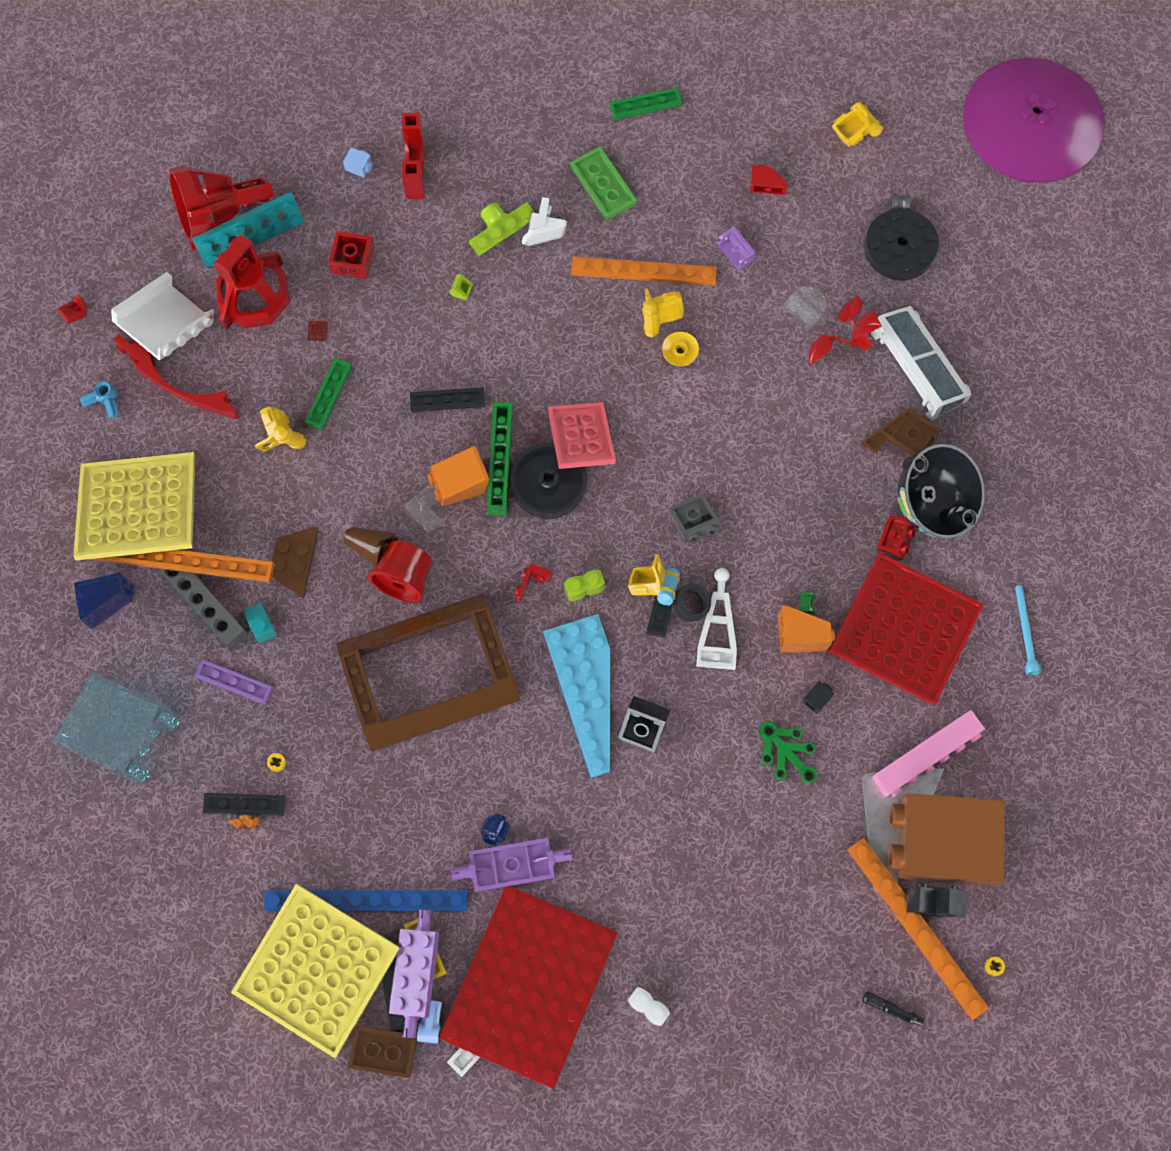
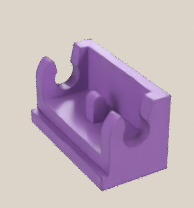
M734 226L719 237L721 240L717 242V245L737 270L754 261L756 252Z

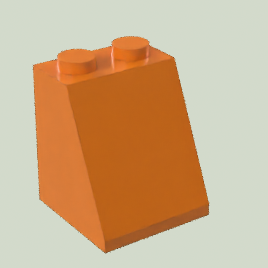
M476 446L432 465L428 474L430 484H433L435 487L436 500L441 502L442 507L485 494L489 482L488 474Z
M786 605L781 606L778 613L780 653L828 650L829 646L832 645V641L835 640L834 629H831L830 622Z

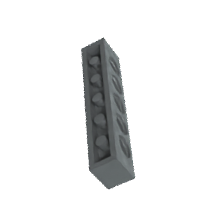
M160 568L155 570L162 580L165 577L169 581L167 585L174 593L178 591L182 595L179 599L186 607L189 604L192 606L193 610L191 612L198 620L202 618L206 622L203 626L209 633H216L218 636L216 640L222 647L227 646L231 649L248 635L194 573L179 571L176 576L172 577L171 574L175 570ZM186 584H191L188 590H183ZM198 597H203L201 603L195 604ZM215 610L213 617H207L210 611ZM228 624L226 630L219 631L221 625Z

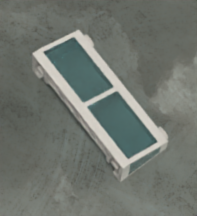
M909 306L878 317L882 327L874 330L871 334L875 340L881 338V344L885 343L913 383L923 398L922 405H927L929 412L926 413V416L930 422L969 400L972 395L970 388L958 376L921 322L917 311H914Z

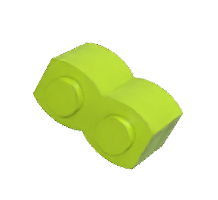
M592 570L583 576H574L564 582V589L568 601H578L586 595L601 593L605 589V581L601 571Z

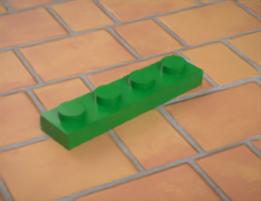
M678 88L609 102L613 121L676 108L682 105Z
M334 358L306 417V425L323 431L349 376L352 364Z

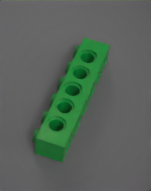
M493 402L487 499L488 516L507 517L513 422L512 403Z

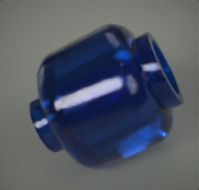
M495 814L494 816L486 817L480 831L486 843L496 846L504 842L510 828L504 816Z

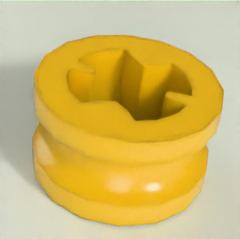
M274 753L268 757L267 765L272 771L279 772L285 768L286 760L281 754ZM274 758L282 760V762H279L281 764L279 767L272 766L271 763H274Z
M991 957L985 962V970L991 976L1001 975L1005 970V964L1001 958ZM991 961L999 963L998 972L990 969Z

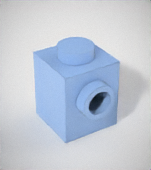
M350 148L343 161L346 171L363 178L373 168L371 156L363 150L359 151Z

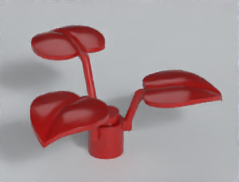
M855 296L848 301L838 314V319L841 322L849 320L855 327L851 335L852 341L833 335L829 337L828 334L821 335L810 348L809 362L811 365L831 350L833 340L850 344L853 347L857 345L863 351L871 347L873 339L867 334L882 327L874 311H869L862 315L857 324L854 322L853 317L859 314L862 309V299L859 296Z

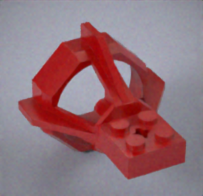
M187 166L169 169L172 200L175 203L179 220L192 250H197L192 238L232 220L239 213L240 205L248 207L253 202L259 201V203L270 201L269 198L274 197L272 184L264 177L233 184L228 174L193 169ZM198 175H203L206 188L202 187ZM211 212H212L213 219H214V223H213V224H212V220H211V216H210V213H211Z
M241 234L231 241L227 250L221 253L213 263L217 273L220 274L215 280L217 305L221 313L219 319L226 329L233 322L243 329L273 324L290 303L287 276L285 271L280 268L284 263L281 254L275 251L257 255L252 241ZM263 266L272 269L278 276L279 290L277 295L263 278ZM226 282V294L224 301L222 297V289ZM255 288L268 305L256 312L237 311L238 295L244 289L251 290Z

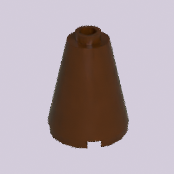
M358 527L347 529L343 536L347 546L374 566L380 562L390 543L399 541L395 537L396 534L392 532Z

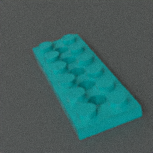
M289 192L192 238L206 268L214 266L213 263L218 259L219 255L227 250L231 243L228 239L231 236H236L237 238L241 234L252 241L253 246H256L304 223V220L293 194ZM285 212L283 217H278L280 213ZM269 220L266 225H261L263 221ZM253 228L251 232L245 233L246 229ZM214 244H220L217 248H212Z

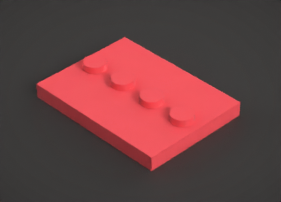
M603 402L548 407L559 469L615 464L616 458Z

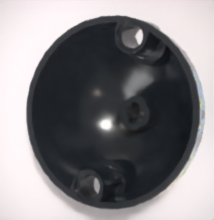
M936 444L921 450L913 457L906 458L903 461V470L899 477L897 489L898 502L904 517L914 528L935 538L949 539L965 534L976 524L983 510L985 500L984 482L977 464L965 451L949 444Z

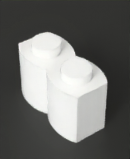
M637 987L628 999L631 1007L638 1012L644 1013L646 1018L654 1025L662 1026L670 1015L668 1008L664 1004L654 1001L652 996L642 988Z

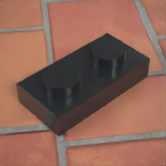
M655 596L646 634L665 638L673 603L669 606L663 605L657 600L658 596Z

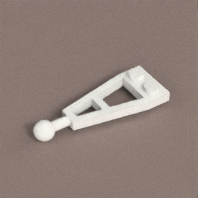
M719 568L714 574L718 582L717 592H713L709 613H707L697 648L696 667L735 670L737 647L729 593H725V582L728 581L730 574L727 569ZM716 600H724L726 617L713 616ZM710 623L727 625L730 649L704 646Z

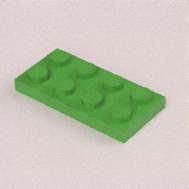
M601 147L570 162L571 169L606 221L637 204L636 198Z

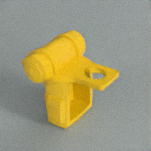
M861 101L855 103L849 113L842 114L832 125L838 137L848 147L859 143L867 134L876 137L884 129L880 121L870 113L866 105Z
M648 288L645 289L646 301L643 303L644 330L648 337H654L659 333L661 324L683 318V302L679 291L668 292L651 298Z
M270 406L260 411L269 437L255 445L257 449L267 451L284 443L294 449H302L305 446L306 439L304 435L290 429V421L284 411Z

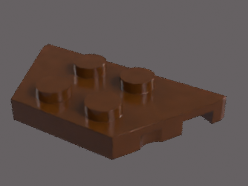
M318 527L282 536L276 540L272 562L275 564L272 577L301 598L305 596L319 530Z

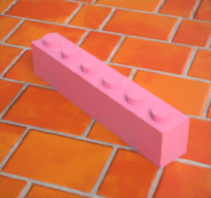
M970 710L876 773L872 778L885 797L890 794L894 797L903 791L901 786L906 783L909 786L919 780L917 777L923 772L926 775L934 770L933 765L939 761L942 764L950 759L949 754L951 752L959 753L966 748V742L971 740L973 743L981 738L982 735L980 733L985 728L972 710Z

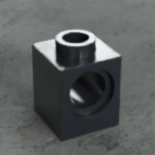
M818 681L802 702L814 713L818 714L834 693L827 683L823 682L822 684Z

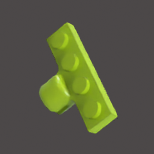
M497 202L491 203L480 213V216L487 225V229L469 240L468 243L480 257L530 223L531 215L535 212L528 202L509 214L504 213Z

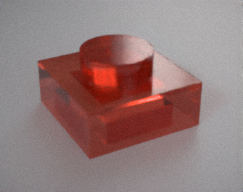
M308 321V340L327 341V321Z

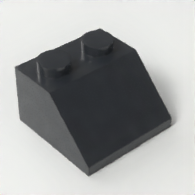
M633 696L618 739L655 753L670 710Z

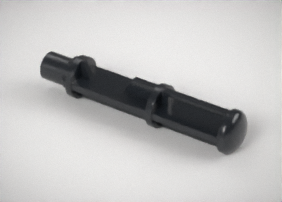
M869 991L863 994V1003L909 1024H916L922 1027L924 1019L917 1016L915 1012L909 1014L898 1009L896 1004ZM867 1001H869V1002H871V1003H873V1004H876V1005L882 1007L883 1009H881V1008H879V1007H877V1006H875V1005H872V1004L868 1003Z

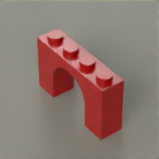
M420 112L402 113V133L406 161H402V179L406 198L425 199L424 134Z

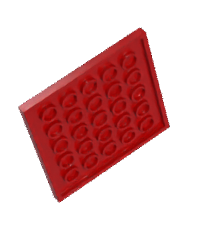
M879 552L828 653L935 706L984 604Z

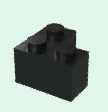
M918 883L916 887H908L907 912L939 918L966 917L967 892L958 890V886L947 885L946 889L945 887L933 886V889H931L928 884Z

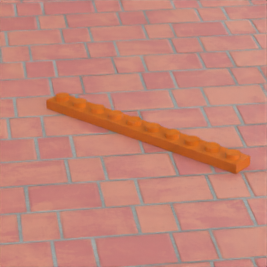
M183 550L89 559L271 583L275 566L270 561Z
M862 838L848 848L847 851L970 1019L973 1021L989 1009L987 1004L922 916L907 912L906 894L867 841Z

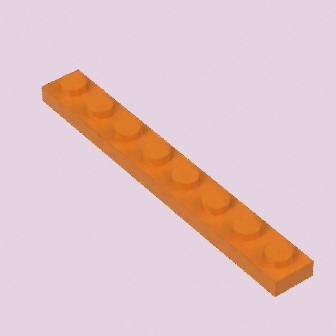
M573 256L571 275L715 286L717 267Z

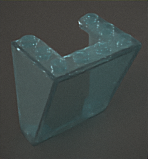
M91 673L52 743L141 786L142 783L148 780L150 773L148 772V767L140 761L147 756L150 743L159 734V727L166 732L175 730L179 723V716L168 706L157 700Z

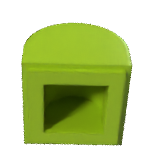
M458 274L452 284L450 294L456 298L467 300L473 283L462 274Z

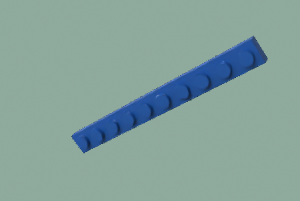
M265 890L264 911H280L292 890ZM308 890L341 911H467L468 904L467 890Z

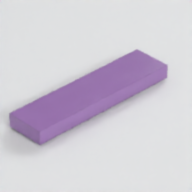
M204 659L201 660L194 675L195 678L264 705L267 704L274 689L271 685Z

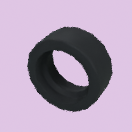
M690 583L675 592L673 608L681 619L696 621L709 613L711 597L705 587L700 584ZM692 591L700 598L701 609L697 613H690L684 607L683 595L686 592Z

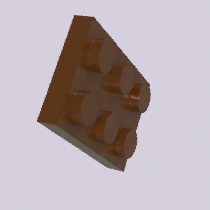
M356 1025L348 1068L410 1078L417 1035L416 1038L402 1037L403 1033Z

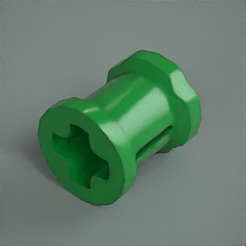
M811 592L799 593V611L809 615L816 614L814 609L816 594Z

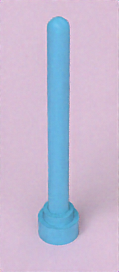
M1017 585L1015 591L1028 660L1025 672L1026 675H1036L1042 673L1041 664H1038V661L1035 659L1022 585Z

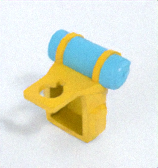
M655 554L652 566L633 568L628 587L632 595H658L657 600L659 603L669 606L675 599L676 588L680 581V572L675 568H667L665 570L659 554Z

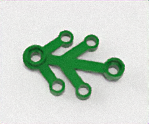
M769 721L762 723L759 727V735L764 740V753L761 757V762L764 765H770L773 762V756L771 755L773 742L778 748L775 778L777 780L785 779L787 775L785 770L786 756L801 773V780L804 783L812 784L815 782L817 771L812 767H806L792 751L805 752L807 755H812L816 750V746L811 742L806 744L783 742L779 737L786 736L791 737L793 740H799L802 737V730L797 727L793 729L778 728L776 724ZM765 729H771L772 734L767 735L765 733ZM793 731H798L800 736H793ZM811 745L813 751L808 752L806 746ZM764 756H769L771 761L765 762ZM777 771H783L784 776L778 777ZM810 773L812 775V779H806L805 774Z

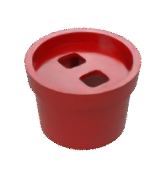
M393 541L388 546L380 562L369 573L368 579L375 588L390 597L407 603H418L422 600L425 591L424 584L432 565V559L425 551L415 545L403 541Z

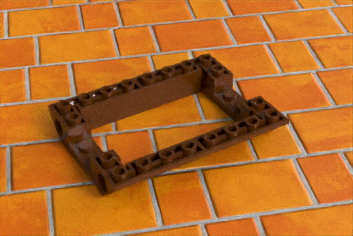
M484 593L336 643L357 714L371 752L521 701ZM472 617L494 684L381 722V715L376 706L360 654L364 655Z

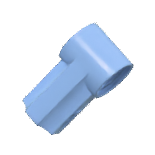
M431 1001L429 1018L422 1017L419 1023L418 1042L439 1043L438 1034L441 1029L439 1022L442 1002Z

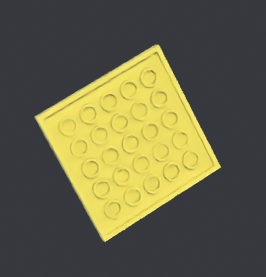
M194 452L81 464L73 555L75 560L192 548L195 483Z
M296 884L231 993L336 1058L395 959L400 947L304 887Z

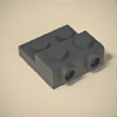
M704 494L669 507V513L675 521L685 543H696L700 540V537L707 534L709 536L715 535L720 529L719 519Z

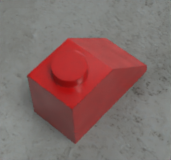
M762 164L752 165L750 193L786 194L787 183L770 166Z

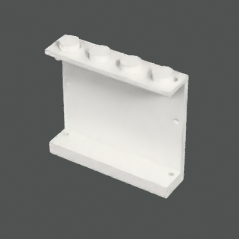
M167 272L111 309L112 322L158 360L169 356L175 349L183 346L186 341L196 337L200 331L210 327L214 321V310L211 309L208 312H204L172 286V276Z

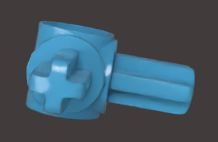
M105 381L99 382L93 392L80 398V402L84 407L98 401L104 404L109 418H115L119 415L115 402L118 397V391Z

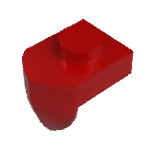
M76 295L74 301L59 307L58 312L70 324L87 315L86 303L80 295Z

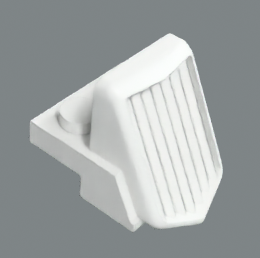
M542 197L539 213H532L529 229L523 236L522 244L531 246L563 237L567 221L550 217L552 206L548 205L549 198Z

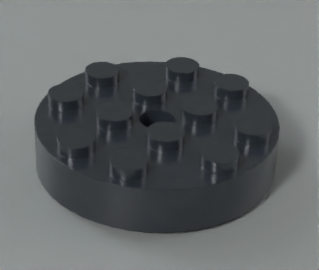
M893 209L880 214L869 226L864 241L865 256L869 264L879 274L893 280H911L924 274L934 262L939 248V238L933 224L922 214L909 209Z
M540 443L528 448L517 458L511 472L513 495L520 507L533 516L553 519L567 515L580 504L585 495L587 485L585 467L559 469L554 443ZM547 478L553 479L552 483H547L544 480Z

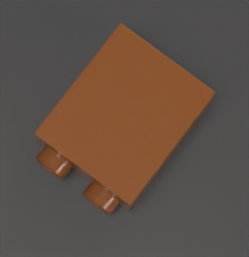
M907 793L899 799V804H891L889 824L891 828H898V844H890L888 863L889 868L898 869V880L993 887L1004 883V800Z

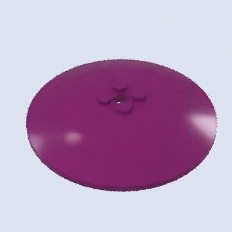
M1018 58L993 66L975 81L965 100L963 124L966 136L973 150L992 169L1016 180L1043 183L1064 179L1088 164L1096 154L1103 138L1104 114L1094 90L1073 70L1050 60ZM1033 109H1039L1042 113L1036 114Z

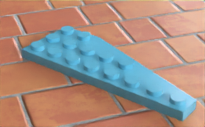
M596 614L543 631L591 778L610 772V647L599 615Z

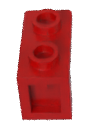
M530 563L529 568H525L522 573V584L516 587L514 593L516 602H521L531 577H534V580L539 583H550L552 571Z

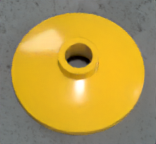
M675 332L664 340L662 353L670 364L687 366L697 358L699 345L697 340L689 333ZM682 349L683 353L679 354L677 350Z

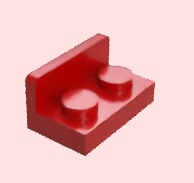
M890 515L877 546L878 551L897 555L899 560H903L909 552V544L916 534V528L906 518Z

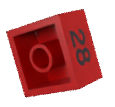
M336 231L328 262L331 273L367 279L374 252L372 237Z

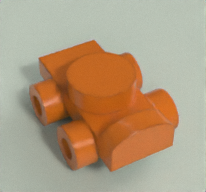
M243 815L239 816V819L230 820V824L240 830L245 825L250 829H255L256 825H260V818L254 817V819H251V816Z

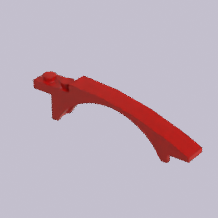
M119 334L113 339L117 345L115 348L121 354L127 353L130 356L129 359L135 364L137 371L164 391L191 405L233 419L240 417L237 411L229 405L231 400L227 397L228 394L225 391L200 395L178 390L160 377L155 367L153 355L137 341L131 345Z

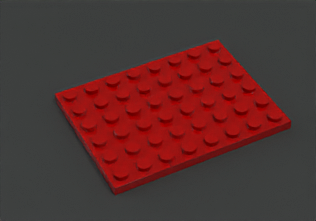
M505 887L439 1039L554 1090L618 932L514 887Z

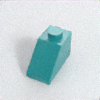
M261 602L244 610L247 622L260 644L277 636Z

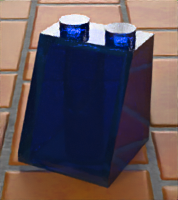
M120 572L74 583L79 619L90 629L97 627L133 601L132 595L135 594L133 583H130L128 578H125Z

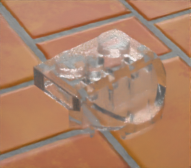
M806 286L797 289L782 306L804 327L810 330L821 317L825 316L827 312V299L820 290Z

